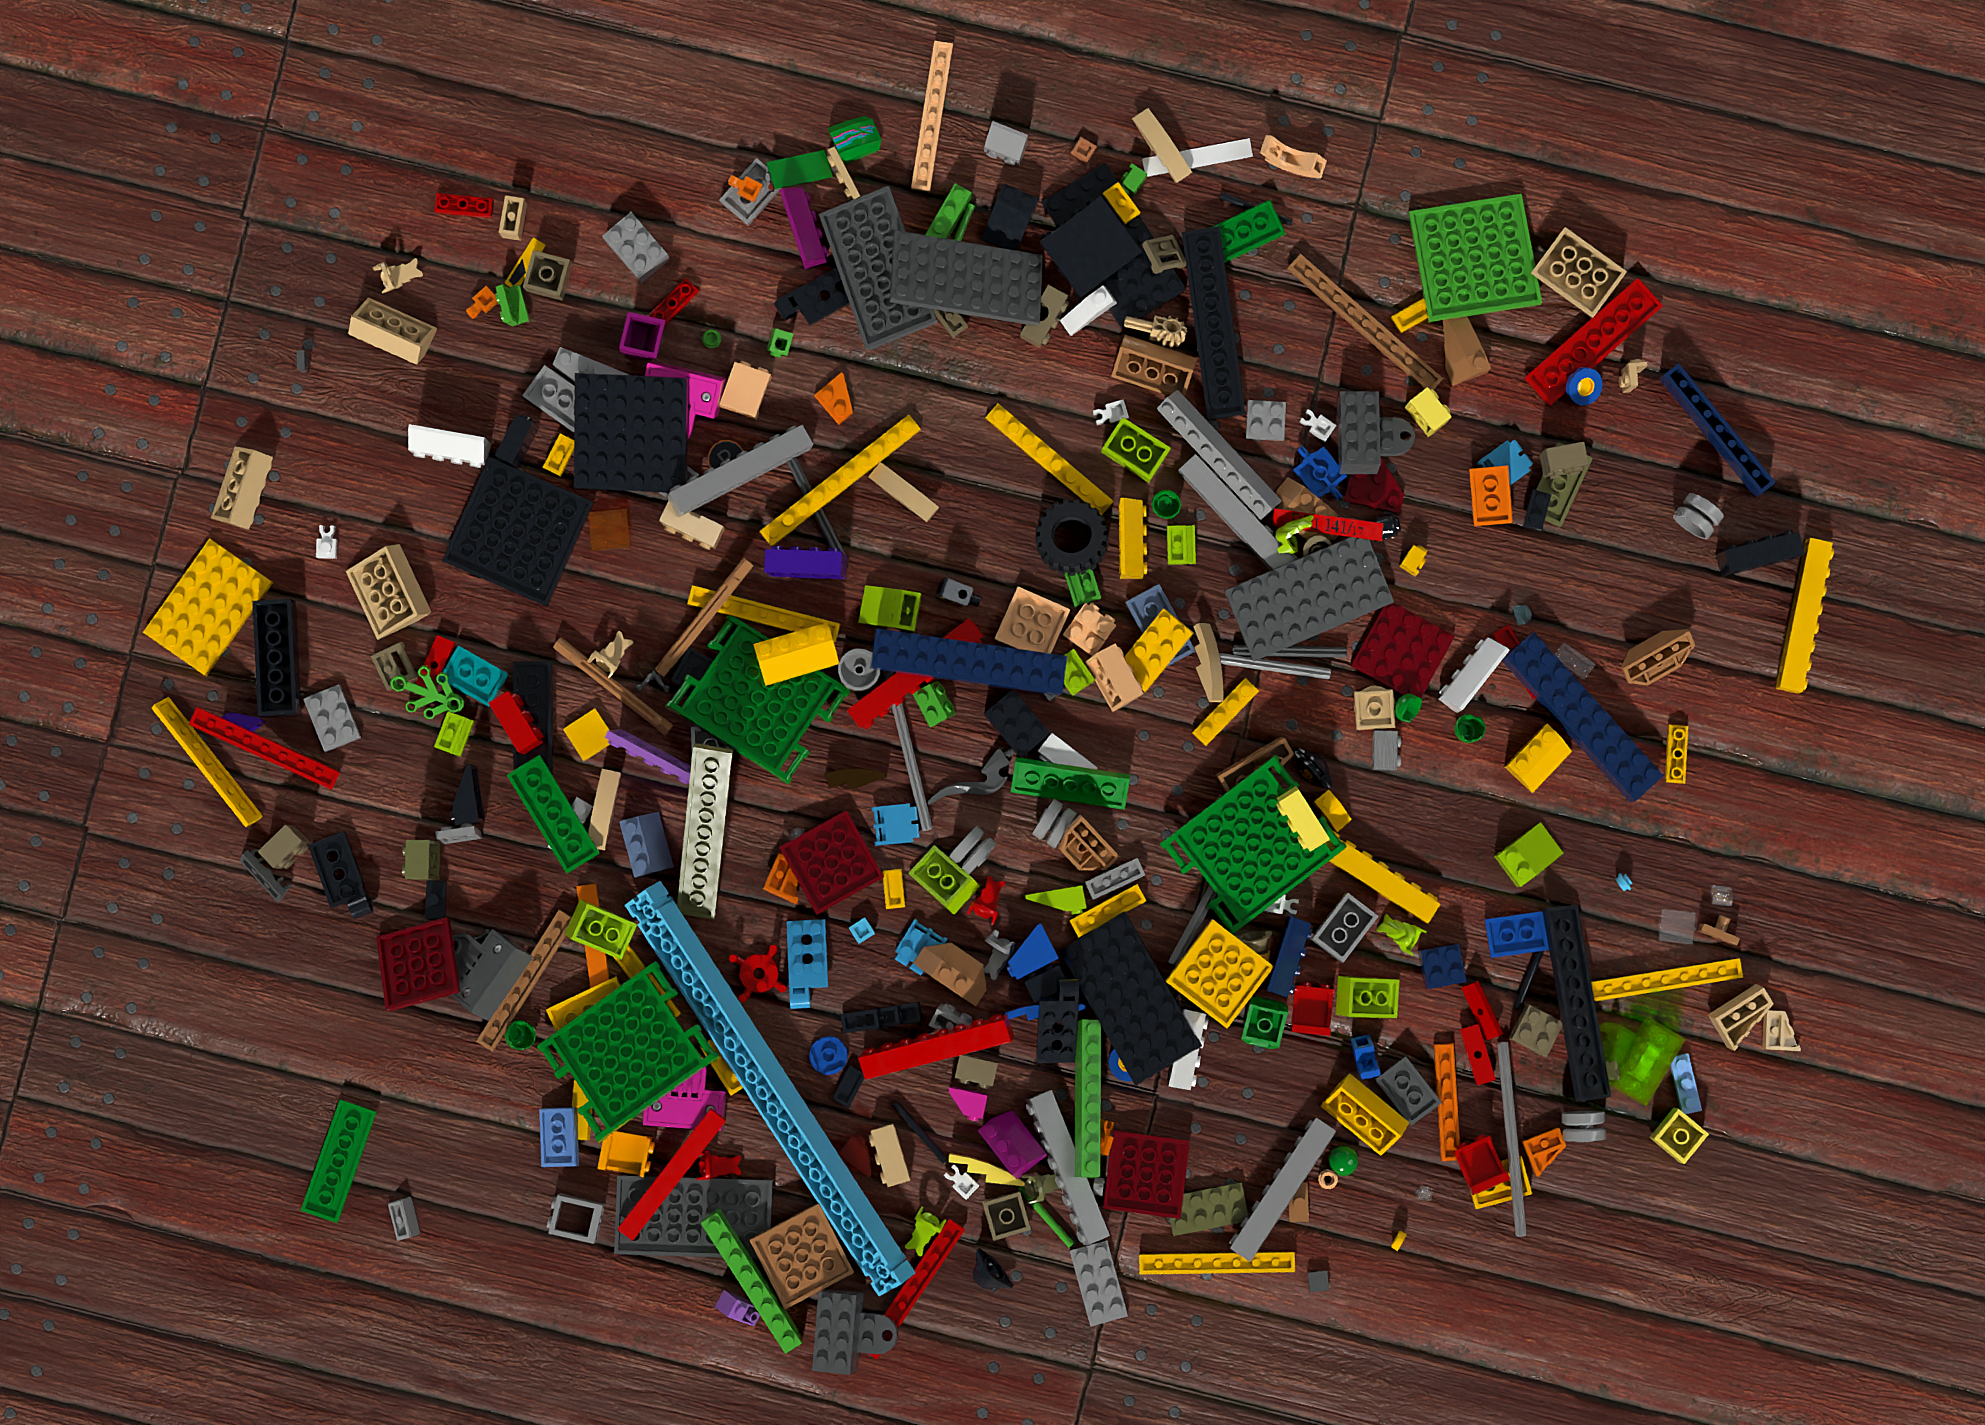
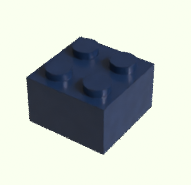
M1459 944L1418 951L1425 989L1466 982Z

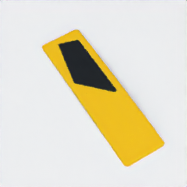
M532 238L505 281L506 285L509 287L521 286L526 277L532 251L542 252L545 247L544 243Z

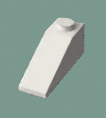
M1101 286L1064 316L1060 322L1069 335L1072 336L1117 302L1107 287Z
M1053 733L1038 750L1039 758L1044 762L1097 770L1095 765Z

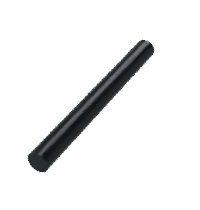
M1222 192L1220 197L1221 200L1247 210L1257 206L1225 192ZM1277 213L1281 223L1291 226L1292 218Z
M1544 951L1535 953L1513 1006L1514 1008L1521 1010Z
M897 1100L892 1105L893 1108L941 1163H945L948 1160L947 1156Z

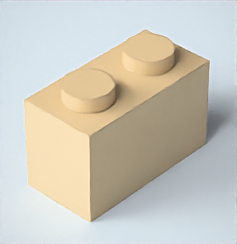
M505 196L499 234L502 238L521 241L527 209V202L524 198Z

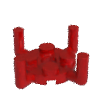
M771 945L766 955L755 954L745 960L736 954L729 956L731 962L741 966L740 980L746 988L738 998L740 1002H746L752 992H766L772 987L777 988L782 993L787 991L788 987L778 981V967L773 960L778 951L777 945ZM756 968L764 970L765 975L763 978L757 979L754 976Z

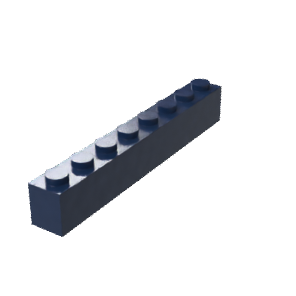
M1679 363L1659 379L1754 497L1759 496L1776 483Z

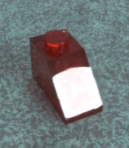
M853 1134L839 1152V1155L869 1178L872 1175L869 1146L866 1144L867 1140L859 1134L857 1136Z

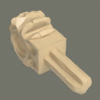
M1127 316L1124 321L1125 327L1149 332V340L1162 342L1163 347L1168 345L1170 349L1173 345L1178 347L1186 338L1187 328L1184 327V322L1178 321V317L1172 319L1169 316L1166 319L1165 317L1155 316L1153 322Z

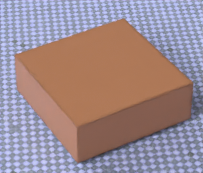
M1080 137L1071 154L1088 163L1097 146Z

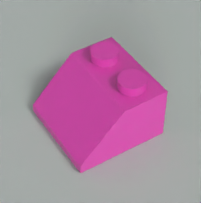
M955 1086L949 1087V1093L963 1115H967V1119L978 1121L979 1118L983 1119L987 1093Z

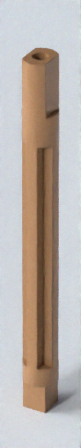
M743 557L662 658V661L655 668L659 674L665 676L753 568L754 565L749 560Z
M562 637L556 641L553 648L624 702L664 736L670 732L673 725L660 714H657L612 677L608 678L609 675L593 662L588 663V658Z

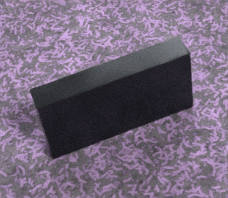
M850 1064L832 1099L849 1108L864 1080L862 1070Z

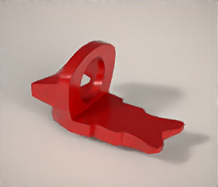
M987 876L985 889L982 890L980 897H977L975 902H971L967 915H970L974 909V913L982 918L989 919L992 917L991 924L993 925L999 913L996 911L999 891L1005 885V882H995L991 876Z
M704 1150L700 1154L704 1156L699 1162V1171L703 1177L696 1178V1180H711V1178L726 1176L727 1174L741 1175V1171L737 1166L741 1156L727 1159L726 1157L711 1155L710 1150Z

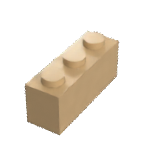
M894 1123L871 1130L869 1140L871 1146H875L877 1150L874 1156L877 1165L881 1164L883 1170L880 1173L883 1184L887 1183V1186L891 1187L910 1181L911 1178Z

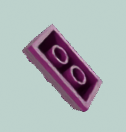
M1012 1110L992 1118L978 1130L1016 1179H1019L1047 1156Z

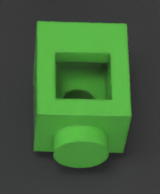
M1131 164L1129 167L1130 173L1126 172L1121 182H1123L1122 188L1127 195L1134 197L1147 179V173Z
M772 328L767 350L771 351L770 355L779 358L782 355L787 356L793 334ZM776 340L781 341V345L779 347L775 346Z

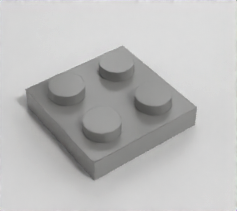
M1248 400L1246 439L1284 441L1286 402Z
M462 824L457 829L452 827L441 828V831L436 832V839L443 844L482 839V834L472 824Z

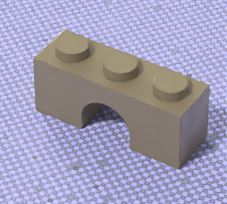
M1048 285L1041 296V307L1047 310L1048 317L1040 321L1038 326L1026 324L1020 334V338L1038 348H1041L1042 344L1046 345L1051 337L1049 335L1051 328L1055 329L1060 321L1058 318L1060 312H1065L1069 305L1067 301L1068 295Z

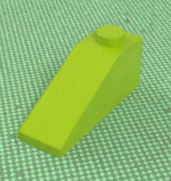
M1083 886L1025 895L1027 900L1066 912L1071 911L1072 915L1083 913L1082 909H1086Z

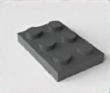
M1404 1056L1375 1078L1376 1082L1404 1118L1410 1122L1411 1126L1442 1103L1407 1056Z

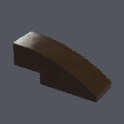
M843 769L824 774L829 789L848 783L849 789L853 790L887 778L883 772L868 769Z

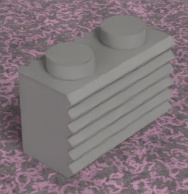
M1373 731L1372 770H1397V766L1401 765V755H1397V747H1401V736H1398V731Z

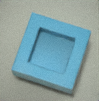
M865 917L849 927L858 944L875 934Z

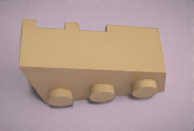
M669 501L659 520L665 526L664 530L675 534V532L683 534V539L690 542L694 539L700 542L699 546L710 550V547L716 549L725 529L722 525L691 511L678 517Z
M1755 984L1708 1014L1726 1047L1735 1051L1738 1048L1737 1045L1744 1037H1747L1756 1022L1758 1023L1772 1007L1773 1002L1765 988Z

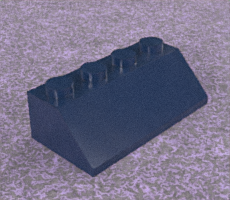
M1287 916L1272 963L1274 968L1268 975L1264 990L1284 997H1288L1289 994L1292 995L1295 984L1292 983L1294 976H1298L1301 965H1298L1300 957L1304 958L1307 947L1304 945L1306 939H1310L1313 928H1310L1311 923Z

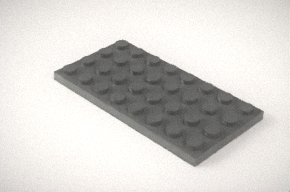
M889 186L819 214L867 351L938 323L934 309L890 302L893 234L895 230L906 232Z
M895 230L893 234L890 302L1033 326L1040 324L1042 255Z
M1355 537L1339 541L1224 590L1252 661L1259 660L1394 602L1369 539Z
M617 1175L614 1254L722 1257L701 1224L705 1216L720 1208L750 1256L754 1259H759L749 1239L771 1228L773 1180L728 1178L696 1180L697 1177H682L632 1241L618 1231L617 1228L657 1176Z

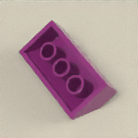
M803 187L780 189L805 270L827 263L825 257H828L826 247L821 246L820 239H823L820 228H815L814 222L817 221L814 210L810 211L808 206L811 203L808 192L804 193Z

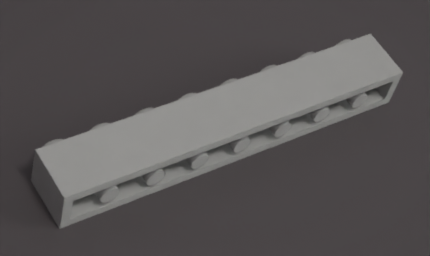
M1179 390L1172 393L1159 405L1157 410L1260 520L1282 501Z
M794 425L786 430L787 433L781 436L776 434L769 439V442L765 444L761 442L753 447L754 450L748 453L743 451L736 456V459L732 461L727 459L720 464V467L716 469L712 467L706 470L703 476L699 478L694 476L687 480V484L683 486L676 485L671 488L667 498L677 516L681 517L786 463L792 458L811 450L813 442L803 425L799 427Z
M1195 454L1178 470V473L1270 571L1298 559L1295 554H1279L1277 548L1282 545V542L1273 537V531L1267 525L1263 526L1259 522L1260 519L1256 514L1246 508L1247 505L1240 497L1237 498L1233 494L1234 491L1227 483L1224 484L1220 480L1221 477L1214 470L1211 471L1209 469L1208 463L1201 456L1198 457Z
M1052 1090L1027 1099L1026 1109L1034 1119V1129L1040 1134L1042 1139L1040 1141L1041 1147L1048 1154V1164L1056 1174L1055 1182L1063 1192L1062 1199L1064 1204L1069 1207L1071 1212L1069 1216L1072 1223L1077 1227L1079 1241L1083 1242V1245H1090L1110 1236L1087 1178H1075V1147Z
M1318 1118L1308 1122L1305 1127L1306 1134L1304 1137L1299 1136L1294 1144L1296 1149L1293 1153L1289 1152L1283 1162L1286 1164L1283 1169H1277L1272 1177L1275 1181L1271 1186H1266L1262 1192V1195H1264L1261 1202L1256 1201L1251 1209L1253 1214L1250 1218L1246 1217L1240 1226L1243 1228L1239 1235L1235 1233L1229 1242L1232 1245L1230 1249L1251 1262L1336 1133V1130Z

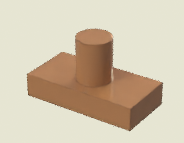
M1719 915L1715 928L1700 923L1697 929L1701 933L1731 945H1738L1740 938L1726 933L1731 919Z
M1307 1182L1302 1183L1288 1204L1289 1222H1309Z

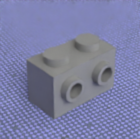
M941 1003L929 1026L936 1030L943 1028L951 1030L958 1024L970 1025L974 1020L966 1013L961 1014L957 1012L952 1005Z

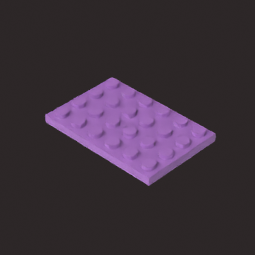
M622 729L609 730L605 738L609 740L608 743L616 748L623 747L626 749L625 752L633 757L641 756L644 758L642 761L651 766L658 765L663 773L668 775L675 774L678 776L677 780L685 784L689 783L691 765Z

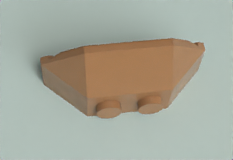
M1288 477L1275 492L1282 500L1277 505V509L1339 517L1333 509L1305 486ZM1305 530L1298 532L1306 541L1318 535L1326 537L1329 541H1334L1338 537V535Z
M1688 629L1661 631L1629 649L1621 666L1627 682L1648 686L1680 668L1690 651L1695 647L1690 631Z
M1081 815L1067 827L1059 846V850L1078 870H1107L1120 857Z
M953 943L925 946L913 961V964L975 1006L987 990L983 964Z

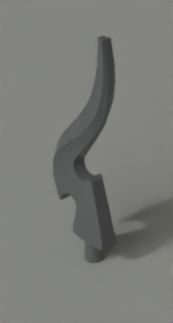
M1011 747L1005 752H1002L999 748L981 770V773L987 776L985 782H958L947 785L934 794L927 804L930 805L938 799L951 794L987 795L996 792L1008 778L1001 777L999 770L1010 764L1008 758L1015 754Z

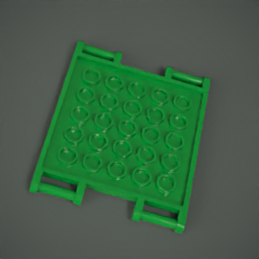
M728 615L725 619L726 622L715 638L707 644L711 650L719 653L700 681L690 675H686L683 679V684L672 700L667 702L665 707L772 773L782 782L789 784L792 780V775L802 760L807 758L810 753L806 748L799 745L798 742L817 715L830 723L833 719V714L851 691L820 670L766 686L753 644L769 640V638L736 617ZM732 626L737 627L724 647L720 645ZM693 686L695 689L682 707L678 706V703L689 687ZM833 690H837L839 693L827 711L822 709ZM792 751H796L798 754L786 772L781 771L780 769Z
M1277 755L1271 757L1258 769L1159 843L1178 864L1182 874H1185L1194 866L1197 867L1218 894L1216 898L1207 903L1208 908L1216 913L1226 926L1227 931L1231 934H1234L1347 847L1326 823V818L1321 816L1318 821L1335 848L1330 850L1323 843L1312 851H1309L1308 848L1303 849L1297 839L1299 836L1298 832L1293 833L1286 822L1289 819L1288 816H1282L1276 806L1279 803L1277 800L1279 796L1295 786L1297 788L1300 786L1281 765ZM1273 766L1288 787L1283 789L1268 768ZM1174 840L1190 858L1191 861L1189 863L1183 860L1171 844ZM1223 901L1238 920L1236 924L1232 923L1218 905L1220 902Z
M654 962L537 1046L554 1069L556 1078L560 1079L570 1071L585 1094L588 1102L581 1106L578 1112L588 1122L596 1135L595 1139L598 1143L604 1141L613 1132L720 1057L707 1042L699 1024L685 1032L666 1004L678 992L675 988L671 987L659 969L660 965L658 962ZM651 973L655 975L666 992L662 996L648 976ZM692 1036H695L707 1054L704 1059L689 1039ZM551 1045L554 1046L565 1063L563 1067L560 1066L549 1049ZM591 1108H594L606 1127L603 1131L590 1113Z

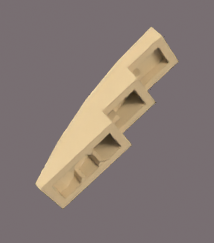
M1149 108L1132 118L1150 149L1155 152L1175 183H1178L1192 173L1188 164Z
M881 462L868 476L925 522H928L939 509L936 504Z
M1198 623L1193 626L1200 642L1199 645L1195 646L1201 665L1197 666L1196 670L1209 702H1222L1223 677L1217 643L1211 625Z
M606 769L601 771L588 831L596 847L604 851L614 816L613 811L621 779L620 772Z

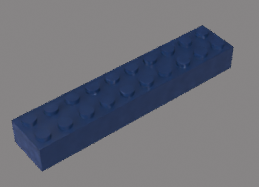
M876 629L870 669L1060 696L1063 693L1067 656Z
M1535 632L1524 638L1502 659V662L1535 696L1539 703L1630 803L1637 801L1664 776Z

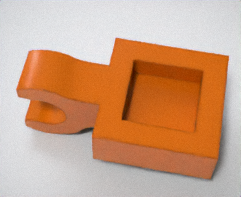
M731 175L728 180V185L739 189L738 195L755 203L763 187V184L747 176L744 180H741Z
M485 286L472 298L475 303L466 312L472 319L481 310L487 313L498 303L495 294Z
M1100 1119V1154L1108 1156L1114 1137L1110 1136L1114 1122Z

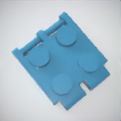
M1507 440L1478 461L1477 464L1478 466L1481 465L1482 468L1486 466L1509 465L1510 485H1512L1531 471L1528 467L1533 462L1526 453L1521 457L1519 456L1523 449L1516 440H1513L1511 443Z
M910 804L871 807V810L874 811L875 820L873 829L876 830L877 840L875 846L913 842V838L920 837L919 824H912L911 822L918 820L917 807H910ZM877 811L880 812V822H881V824H879V822H878V812H877ZM879 828H881V832H882V841H880Z
M914 919L895 951L898 953L895 960L907 966L909 961L913 962L923 947L945 944L948 938H942L934 933L933 929L924 927L918 923L917 919ZM915 926L919 927L920 929L924 930V931L927 932V933L925 934V933L921 932L920 930H918L917 928H915ZM930 935H932L933 937L937 938L942 942L940 943L936 941L935 939L931 938ZM912 963L910 969L922 975L924 971Z

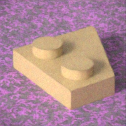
M1768 1010L1763 1020L1762 1049L1801 1051L1800 1045H1797L1793 1036L1795 1033L1789 1025L1786 1012Z

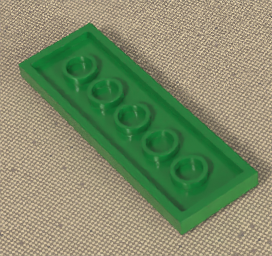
M541 755L507 774V777L566 874L600 854Z
M1016 757L1011 792L1125 810L1130 775Z
M342 1099L339 1100L300 1211L339 1223L377 1111Z

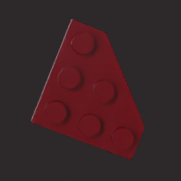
M1382 458L1377 474L1349 475L1344 501L1400 514L1404 493Z

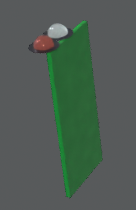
M825 150L766 162L769 171H767L765 179L770 182L768 188L772 192L779 188L833 177Z

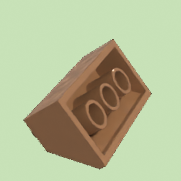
M1125 335L1111 377L1168 396L1179 390L1185 397L1197 358Z

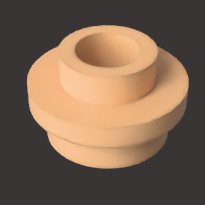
M1326 1169L1319 1174L1318 1182L1321 1187L1332 1189L1336 1186L1338 1177L1334 1171ZM1329 1175L1331 1177V1181L1329 1183H1326L1324 1181L1325 1176Z

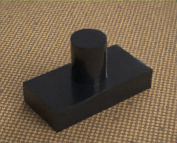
M426 880L425 919L446 918L447 881Z

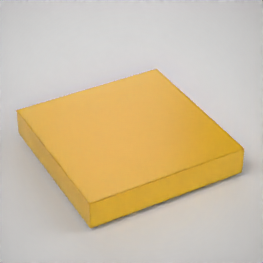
M596 708L563 729L583 761H586L610 745L608 743L609 740L605 738L609 728Z

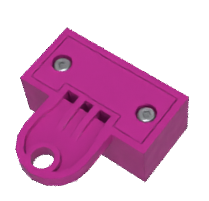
M654 360L647 363L645 376L689 378L688 439L693 430L696 414L713 419L719 415V403L724 393L727 378Z
M704 1067L645 1109L643 1125L695 1129L710 1108L725 1118L727 1091L705 1089L707 1067ZM723 1124V1126L719 1129V1131L724 1130V1124Z

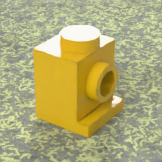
M1413 545L1399 567L1416 576L1419 573L1417 567L1421 569L1426 562L1424 556L1427 550L1420 545H1417V547Z

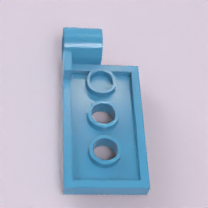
M825 919L787 921L791 1009L810 1008L809 988L828 987ZM810 935L812 937L811 944L804 945L801 942L802 937ZM805 954L813 956V961L810 964L802 962Z

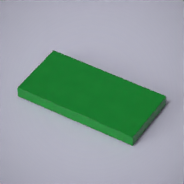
M1271 200L1265 201L1213 226L1220 227L1224 263L1286 235Z

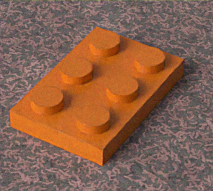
M1509 465L1469 469L1474 526L1513 523Z

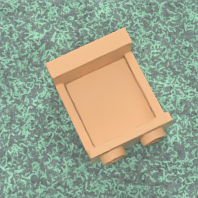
M740 361V363L734 362L719 403L720 407L757 420L769 381L772 379L771 374H768L769 371L758 367V370L751 368V364Z

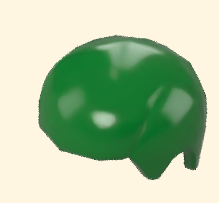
M1171 490L1159 491L1154 495L1151 503L1153 512L1158 517L1165 519L1174 518L1181 508L1179 496Z
M1405 694L1398 698L1394 708L1396 717L1403 722L1410 723L1418 714L1422 706V699L1414 694Z
M1466 714L1459 717L1455 722L1454 733L1460 741L1473 743L1484 736L1486 725L1481 717Z
M515 1020L506 1027L504 1037L510 1047L524 1050L529 1049L534 1044L536 1032L534 1026L523 1020Z
M1346 1145L1334 1148L1329 1155L1330 1168L1339 1176H1348L1354 1173L1358 1166V1156L1355 1150Z

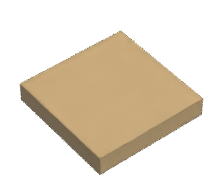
M1393 689L1354 692L1356 730L1395 728Z

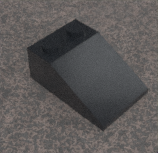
M1004 183L981 240L998 248L1018 251L1038 206L1039 198Z
M472 764L466 765L453 803V810L450 811L451 820L457 826L485 823L477 766Z

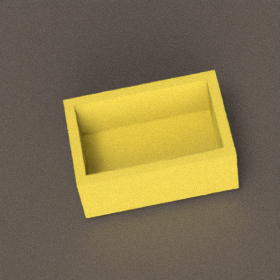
M1297 786L1277 798L1279 802L1276 804L1282 816H1288L1289 819L1286 822L1293 833L1298 832L1299 836L1297 839L1303 849L1308 848L1309 851H1312L1330 840Z

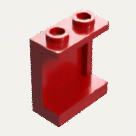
M1300 982L1299 986L1295 985L1290 1026L1291 1032L1331 1035L1330 1022L1333 993H1335L1334 989H1330L1331 985L1319 984V988L1311 987V983Z
M1484 1134L1474 1138V1143L1468 1145L1467 1142L1457 1145V1150L1453 1152L1472 1196L1510 1179L1491 1142V1136L1485 1137Z

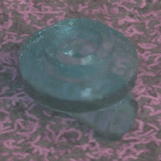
M1517 605L1512 607L1518 626L1530 622L1532 613L1528 606Z

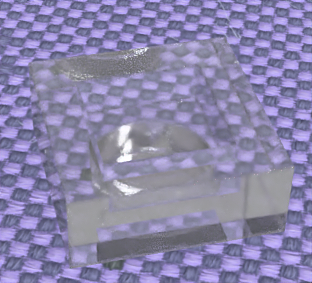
M1712 885L1710 890L1712 904L1732 906V888Z

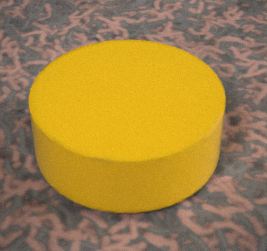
M1399 1231L1391 1248L1398 1251L1407 1234Z

